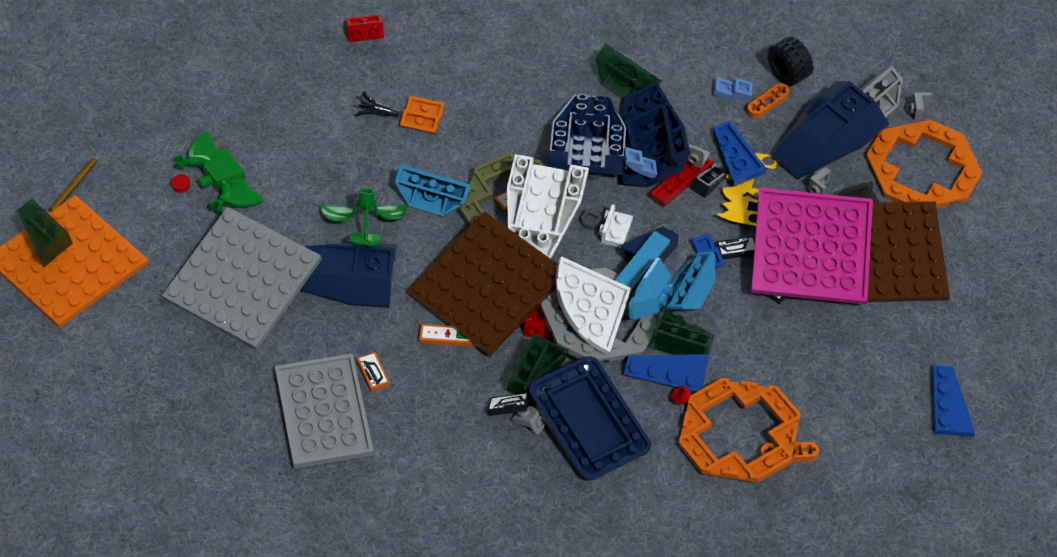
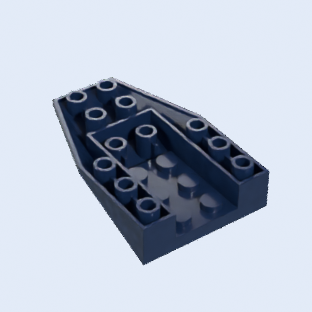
M585 94L572 96L552 123L549 167L569 171L570 165L589 168V173L623 175L626 126L610 97L587 96Z

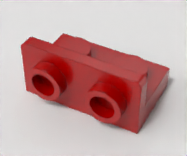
M381 14L346 18L349 42L384 38V25Z
M534 310L525 320L524 336L554 340L544 321L545 316L542 311Z

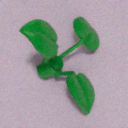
M362 188L359 191V198H356L353 210L346 207L327 206L322 203L321 212L327 220L345 222L348 218H353L359 205L360 209L365 211L364 233H353L350 235L349 240L355 245L375 247L380 245L381 237L376 233H368V211L374 207V213L380 215L381 218L400 220L405 217L408 204L377 207L376 198H374L375 191L370 188Z

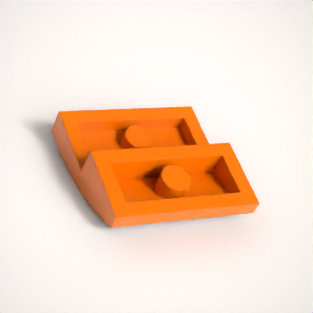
M410 96L407 107L403 112L400 127L436 134L444 113L445 103Z

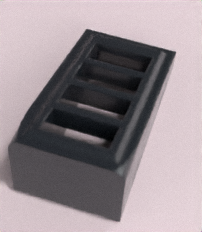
M713 164L694 178L691 190L705 198L726 178L728 172Z

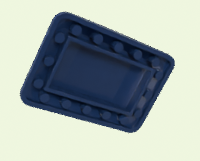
M584 357L535 380L529 386L530 396L572 464L584 479L595 480L646 455L650 451V439L595 357Z

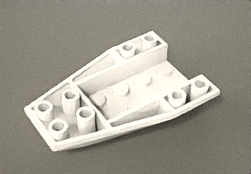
M515 154L507 185L508 228L551 259L581 204L589 168L570 165L568 171L535 165L533 157Z

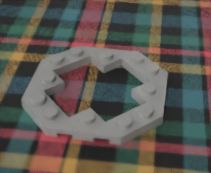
M606 267L592 269V271L614 281L620 275ZM638 285L628 297L629 302L634 297ZM556 288L538 306L545 316L544 321L549 332L553 335V342L556 348L578 359L593 356L598 361L608 360L611 362L623 360L628 355H643L659 327L653 314L634 319L638 321V324L627 342L625 343L615 338L610 353L606 355L592 347L583 338L567 331L570 323L563 311L558 309L560 303ZM628 302V304L626 305V307H625V309H624V312H623V314L626 315V316H628V317H629V302Z

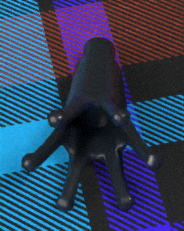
M365 91L362 93V96L370 103L360 101L359 107L369 110L359 111L357 116L377 114L399 117L400 110L392 109L391 106L375 101Z

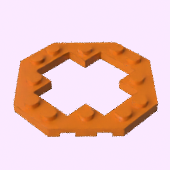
M932 120L884 129L879 133L866 154V160L873 170L872 173L882 189L883 196L894 202L936 201V208L948 206L954 202H967L983 173L964 134ZM921 136L954 149L948 159V163L962 168L963 171L953 188L950 190L934 183L928 194L925 195L895 182L894 180L899 174L900 168L885 162L896 142L899 141L914 148Z
M721 378L690 396L679 439V447L701 474L759 483L792 463L801 413L778 386L769 385V387L758 386L757 383L741 381V383L731 382L727 378ZM732 396L736 398L744 409L761 400L781 423V425L768 431V437L777 447L748 464L743 461L736 451L718 460L698 436L712 428L711 421L703 412Z

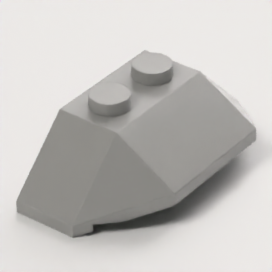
M891 65L869 81L861 90L877 102L884 116L887 117L899 106L903 78Z

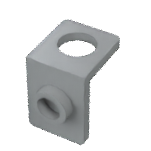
M689 144L690 155L687 163L702 169L710 156V152Z

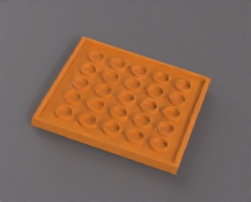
M76 195L0 247V275L58 328L65 325L149 264V260Z

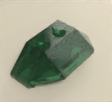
M606 43L596 57L601 84L624 100L626 96L650 84L658 82L660 85L662 82L661 79Z

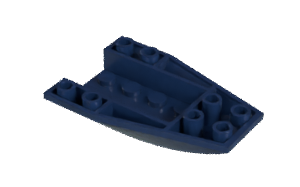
M836 81L810 102L772 154V158L799 179L864 147L887 128L889 123L877 102L851 81Z
M348 242L304 246L321 255L322 260L300 291L349 305L390 308L391 280L397 244L380 243L378 246L371 247L367 245L359 246Z

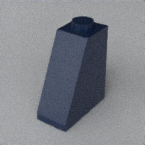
M662 226L654 231L671 240L669 246L659 257L664 263L678 246L679 235L673 230ZM654 231L625 243L622 246L621 258L630 262Z

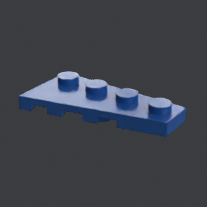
M730 121L714 127V134L734 187L766 173L764 164Z
M710 354L628 355L624 375L672 387L686 386L690 391L697 392L702 389Z
M933 365L934 434L974 437L975 430L953 366Z

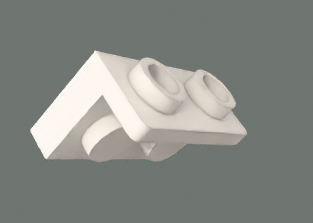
M612 204L610 211L606 210L604 221L606 222L605 225L601 224L599 235L602 236L601 243L622 248L631 227L633 216L615 212L616 205Z

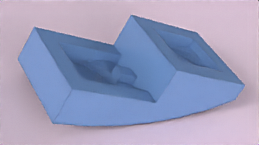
M716 77L713 95L749 99L752 97L753 83L739 78L732 82Z
M624 148L625 163L632 170L653 179L656 177V160L644 158L642 151Z

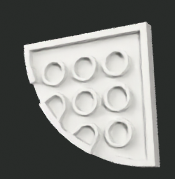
M561 256L556 269V291L562 311L570 325L581 338L598 351L608 355L632 288Z

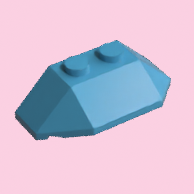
M401 164L395 180L408 206L440 216H446L464 205L471 188L470 184Z
M697 252L694 255L695 258L687 262L678 271L671 283L674 285L673 294L668 297L666 302L668 310L701 309L716 282L714 252Z
M656 257L638 285L634 297L629 302V318L632 320L658 313L662 306L666 305L668 297L673 294L674 285L671 284V275L660 258Z

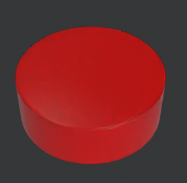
M183 174L174 176L171 181L172 189L177 193L187 192L191 187L189 177Z
M679 386L672 392L671 400L676 405H682L689 400L691 392L686 386Z

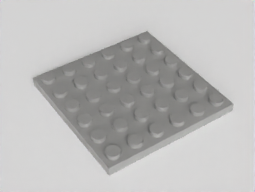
M227 207L162 294V298L258 350L321 262L322 257Z

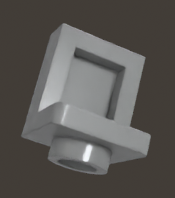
M931 92L914 93L912 103H910V114H913L914 121L922 120L924 107H929L931 103Z
M827 167L816 171L810 178L808 189L811 193L825 194L826 187L824 185L829 182L831 173Z
M528 406L527 411L517 412L512 418L514 424L530 427L534 435H539L547 424L537 407Z

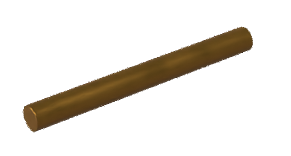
M91 158L49 208L50 212L67 200L97 164L95 158Z

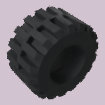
M792 36L786 37L769 48L767 52L769 66L774 75L785 85L794 86L813 73L814 63L811 58L812 56L804 44L797 38Z

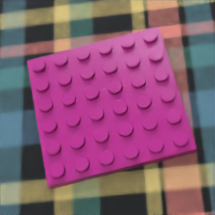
M759 188L751 293L866 305L868 299L873 199Z

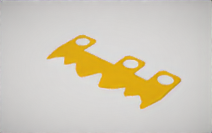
M755 153L761 162L765 157L772 158V155ZM774 160V163L772 165L764 164V166L766 168L774 169L776 168L777 161ZM728 173L726 177L731 180L730 175ZM754 179L735 187L723 188L725 196L731 202L723 203L728 211L716 215L732 222L756 226V223L749 221L748 218L752 214L757 215V212L747 210L749 201L758 203V200L753 199L749 195L743 196L746 192L753 196L756 192H759V189L752 188Z

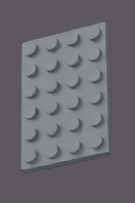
M353 354L275 366L294 469L374 455Z

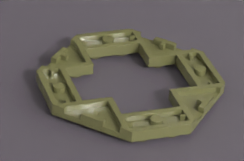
M506 153L475 167L472 180L469 183L471 188L467 201L460 207V213L469 226L484 212L479 204L493 198V192L487 183L511 173L515 154ZM534 159L535 165L549 167L548 164L540 163V160Z

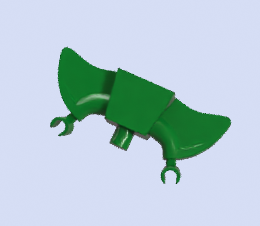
M208 131L202 133L193 142L189 149V159H184L182 155L174 157L175 164L179 169L186 168L187 164L203 168L204 176L198 179L202 189L212 185L217 192H222L218 200H213L210 203L211 210L218 206L216 212L221 213L223 211L222 205L239 208L251 207L264 202L263 197L248 186L245 180V171L227 149L221 151L215 146Z

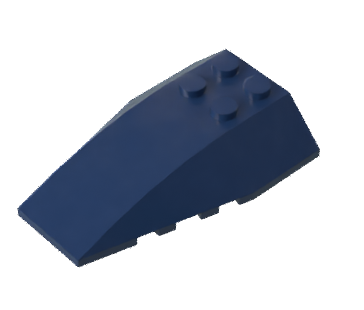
M658 82L626 96L623 110L624 124L626 126L625 147L642 151L644 158L656 160L657 175L653 179L637 173L625 163L624 157L622 175L624 184L650 187L682 172L690 155L685 126Z

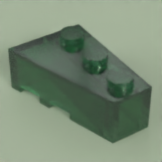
M32 198L17 210L43 267L73 244L68 231Z
M664 306L653 330L650 347L674 355L711 354L715 335L695 323L691 325L684 320L683 316L680 314L676 316L669 312L668 307Z
M533 334L510 377L506 390L513 394L529 393L531 383L558 369L565 362L569 350Z

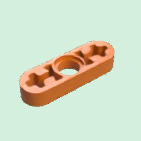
M781 83L776 84L748 104L747 115L752 119L761 118L788 99L789 87ZM770 99L773 101V103L767 104L764 102V100Z
M796 442L792 462H812L816 460L819 452L818 446L813 442ZM774 443L764 444L761 447L760 457L766 454L768 450L771 451L777 446ZM807 449H810V451L812 452V454H808V451H806V450H807Z

